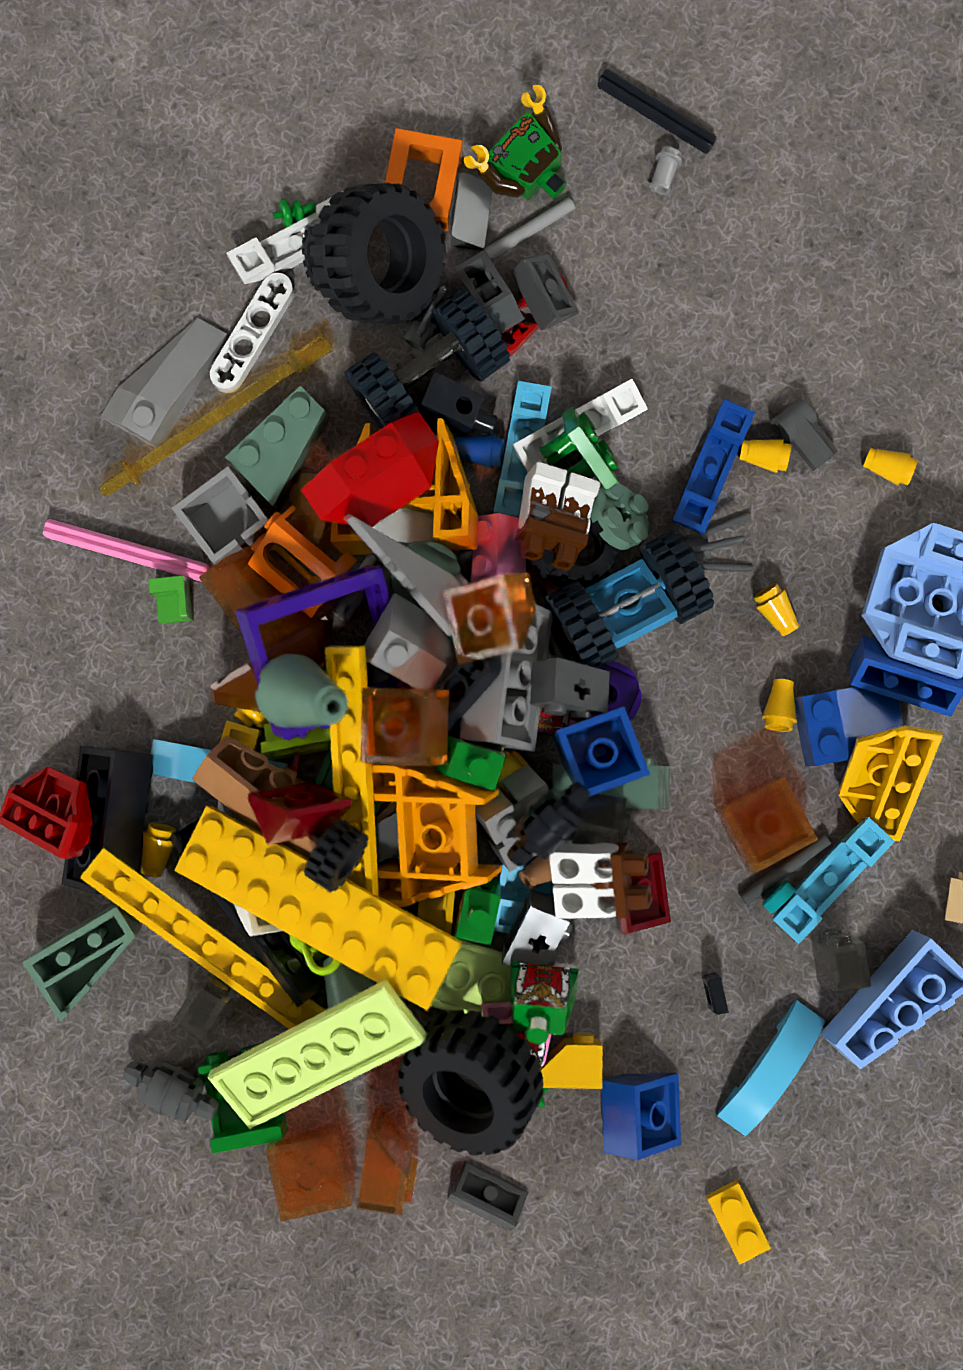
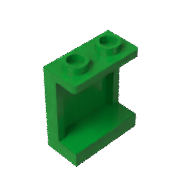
M260 1044L243 1047L241 1052L244 1053ZM218 1051L206 1055L207 1060L198 1066L199 1075L203 1074L206 1093L219 1102L218 1110L213 1119H211L214 1133L210 1138L212 1154L283 1140L287 1133L284 1113L249 1129L207 1078L211 1069L240 1055L228 1056L227 1051Z

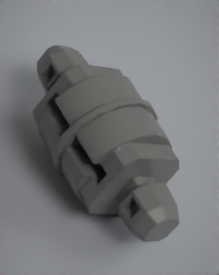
M156 1059L150 1068L145 1064L131 1061L124 1070L123 1078L135 1087L140 1086L137 1100L156 1110L160 1115L164 1114L175 1120L179 1119L186 1122L192 1112H195L194 1115L198 1117L213 1119L218 1110L219 1102L206 1093L202 1094L205 1081L185 1070L183 1066L178 1067L168 1061L164 1062Z

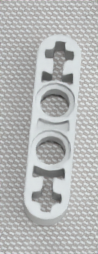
M280 272L272 273L263 280L210 370V378L219 391L232 393L238 390L292 302L294 288L290 278ZM282 283L286 293L284 295L278 293L275 296L273 303L277 309L274 310L268 304L274 295L271 287H279ZM258 311H266L270 314L269 323L263 327H257L252 323L253 315ZM243 339L250 340L253 343L252 351L246 356L235 353L236 344ZM229 356L237 363L243 364L240 368L235 363L231 369L234 379L232 381L226 379L224 383H221L222 379L219 373L221 371L227 373L232 366L231 361L227 359Z

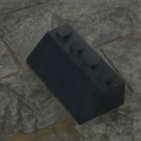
M80 746L76 779L86 783L93 823L90 840L85 845L82 855L65 859L62 885L94 894H101L83 881L80 876L103 847L139 873L138 865L142 848L144 819L149 806L147 799L149 780L153 774L152 754Z

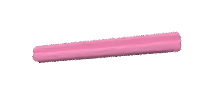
M48 519L45 522L43 535L49 539L179 576L183 575L186 578L200 582H206L209 577L210 566L207 563L53 519Z

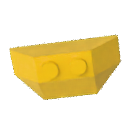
M901 726L857 738L838 794L858 824L866 817H870L894 841L900 842L942 740V731Z

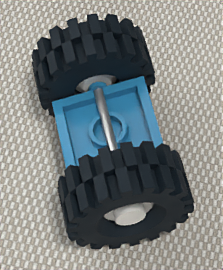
M671 530L640 547L641 560L585 589L579 581H573L545 596L544 599L548 610L553 611L552 619L555 623L554 625L576 663L599 668L616 659V649L673 619L682 624L714 607L713 592L709 588L708 579L703 574L704 570L698 564L697 557L694 552H691L687 541H683L680 533H677L676 530Z

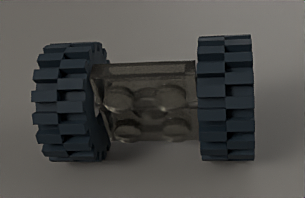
M459 288L431 309L434 317L433 320L439 327L440 333L424 344L425 348L419 356L415 357L411 353L397 363V369L394 371L395 374L374 351L344 372L354 393L380 429L393 421L419 412L406 390L454 355L459 358L464 368L468 369L469 373L477 381L481 382L510 362V353L506 350V343L501 339L502 336L499 330L494 327V322L485 314L484 308L477 304L476 299L472 295L470 296L467 290Z

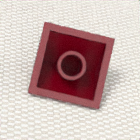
M313 782L248 793L249 804L267 845L322 834L328 828L331 829L333 823H338L351 807V798Z
M662 853L648 854V872L646 876H631L632 885L650 886L651 903L648 909L631 910L627 918H616L617 929L622 934H630L671 922Z

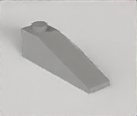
M197 318L116 389L100 417L160 451L228 335Z
M347 514L344 517L346 522L422 609L426 611L436 625L450 636L475 603L469 595L473 590L469 583L460 574L454 577L446 570L351 514Z
M395 593L364 645L367 662L429 697L464 658L426 611ZM460 682L455 688L456 700H460L465 694L464 682Z

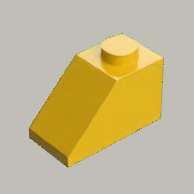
M587 1032L573 1033V1038H564L546 1056L544 1067L539 1069L543 1075V1088L602 1089L603 1045L600 1039H594V1034Z

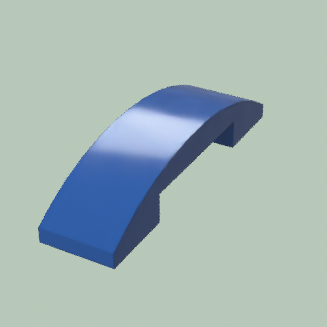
M726 399L722 401L671 522L701 535L705 534L739 447L743 443L755 415L754 411Z

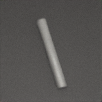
M570 197L566 198L483 250L490 260H493L575 210L573 201Z

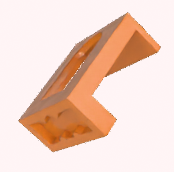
M395 128L385 183L390 182L391 184L399 183L403 185L408 158L441 164L435 195L429 205L436 214L433 218L435 221H439L442 231L448 232L449 214L458 168H461L463 157V140Z
M293 505L282 515L277 511L264 526L267 533H263L252 545L251 549L254 551V554L248 562V565L282 594L296 590L299 587L269 561L266 554L275 543L287 549L319 576L321 581L349 572L358 561L350 553L345 552L334 562L290 525L288 521L296 510ZM328 601L303 609L302 611L312 618Z

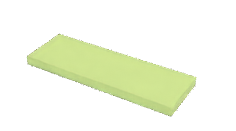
M384 980L211 1069L207 1078L248 1128L252 1129L421 1045L425 1041L427 1033L387 980Z

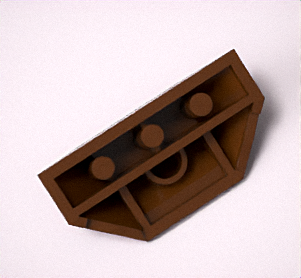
M329 613L321 618V620L316 621L265 652L268 662L284 654L303 655L312 659L325 672V647H329L331 643L333 617ZM251 661L210 685L211 699L216 705L260 712L255 699V693L259 687Z

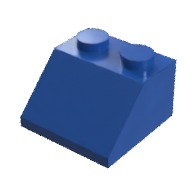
M625 707L556 730L552 736L564 769L571 782L579 781L590 792L589 797L650 775Z
M678 1073L621 1074L602 1080L601 1100L604 1153L640 1160L681 1145Z

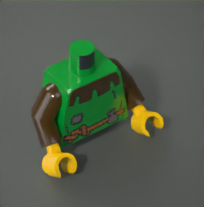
M533 85L532 88L536 93L535 102H532L528 92H523L521 95L523 105L533 109L532 115L527 111L489 152L483 145L471 147L477 154L478 161L476 162L469 155L464 158V164L469 169L478 168V175L495 194L515 198L522 196L530 200L542 188L549 196L555 199L562 193L567 184L556 173L561 164L562 146L548 107L542 105L546 99L545 89L540 85Z

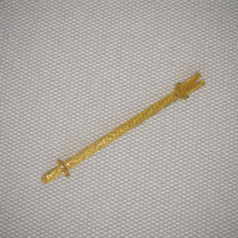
M319 333L318 336L297 350L293 347L289 350L287 361L133 464L129 465L124 459L121 460L120 465L124 470L104 482L99 488L100 493L103 496H110L131 481L136 487L141 486V480L138 476L292 373L302 372L305 374L308 372L310 365L328 353L333 352L328 340L322 333Z

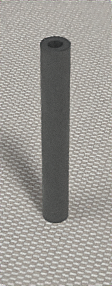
M821 833L742 891L739 896L746 905H749L831 845V842Z

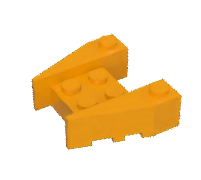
M438 418L437 439L439 444L431 489L402 508L427 514L434 513L433 538L437 543L444 545L449 550L478 549L479 516L453 435L443 418ZM365 423L357 444L376 433V430L370 423ZM331 522L330 542L342 554L345 552L351 555L374 554L350 525Z
M378 756L372 759L374 801H394L397 805L400 860L385 859L377 864L379 897L398 907H406L428 898L433 899L449 892L488 883L502 871V865L478 864L475 805H484L498 796V789L495 788L493 791L446 776L430 766L429 763L414 758Z

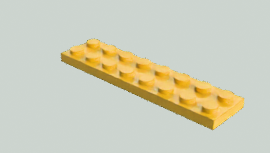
M206 806L174 871L377 983L387 980L394 991L400 996L426 1010L430 1008L463 943L461 940L348 879H345V883L339 886L338 890L330 893L305 876L304 869L307 867L306 862L309 858L281 843L267 845L261 832L213 806Z

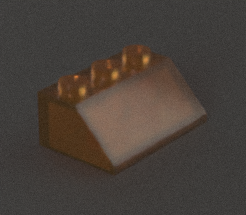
M252 545L225 557L199 577L241 634V628L235 612L236 609L282 594L248 565L249 560L254 554V551L251 549ZM268 552L266 555L269 561L273 564L274 567H276L280 572H282L286 576V574L283 572V570L280 568V566ZM300 610L257 625L265 652L320 619L316 614L311 618Z
M376 1105L368 1131L357 1209L402 1216L404 1203L412 1202L418 1159L411 1158L413 1146L385 1107Z

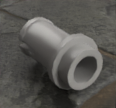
M663 147L661 152L657 153L656 160L658 163L652 182L649 185L652 192L661 195L670 194L676 170L682 165L681 152L672 147Z

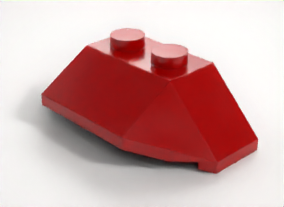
M416 412L389 423L330 462L301 489V492L321 521L349 525L344 517L347 514H351L374 527L431 489L439 440L422 415Z
M47 766L28 777L21 785H14L8 789L0 811V824L62 859L80 857L91 837L93 820L86 783Z

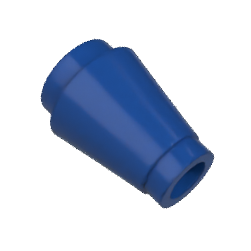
M496 434L456 437L455 444L461 459L491 469L494 466H502L505 455V439L498 438Z

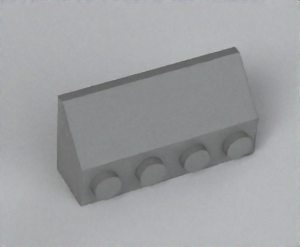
M479 596L478 607L475 612L473 643L470 651L476 647H484L497 652L502 659V668L496 680L460 719L459 739L478 744L535 752L541 707L530 705L532 663L547 659L553 611L516 596Z

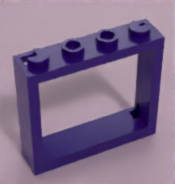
M367 565L236 609L235 612L250 661L254 667L258 687L261 680L259 678L260 673L269 662L257 625L364 589L375 627L390 601L382 568ZM388 674L389 679L368 686L369 712L373 710L372 706L379 703L391 704L398 702V698L415 690V688ZM270 722L273 734L284 740L287 739V741L296 737L302 739L308 735L307 731L319 727L283 728ZM321 725L320 728H330V725Z

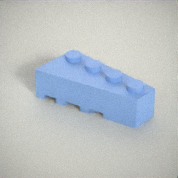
M912 930L820 1034L846 1059L859 1069H862L898 1044V1039L911 1030L917 1031L926 1024L925 1020L939 1010L945 1011L954 1005V1000L963 994V969L931 938Z

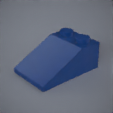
M859 687L794 698L797 728L805 766H818L849 760L857 738L903 726L898 700Z

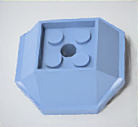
M932 523L881 550L862 617L889 658L954 679L963 678V532ZM934 596L942 601V612L937 611L933 607L932 599Z

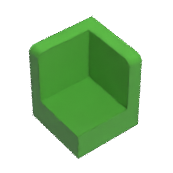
M183 575L148 579L149 593L156 596L159 623L168 624L194 621L189 579Z

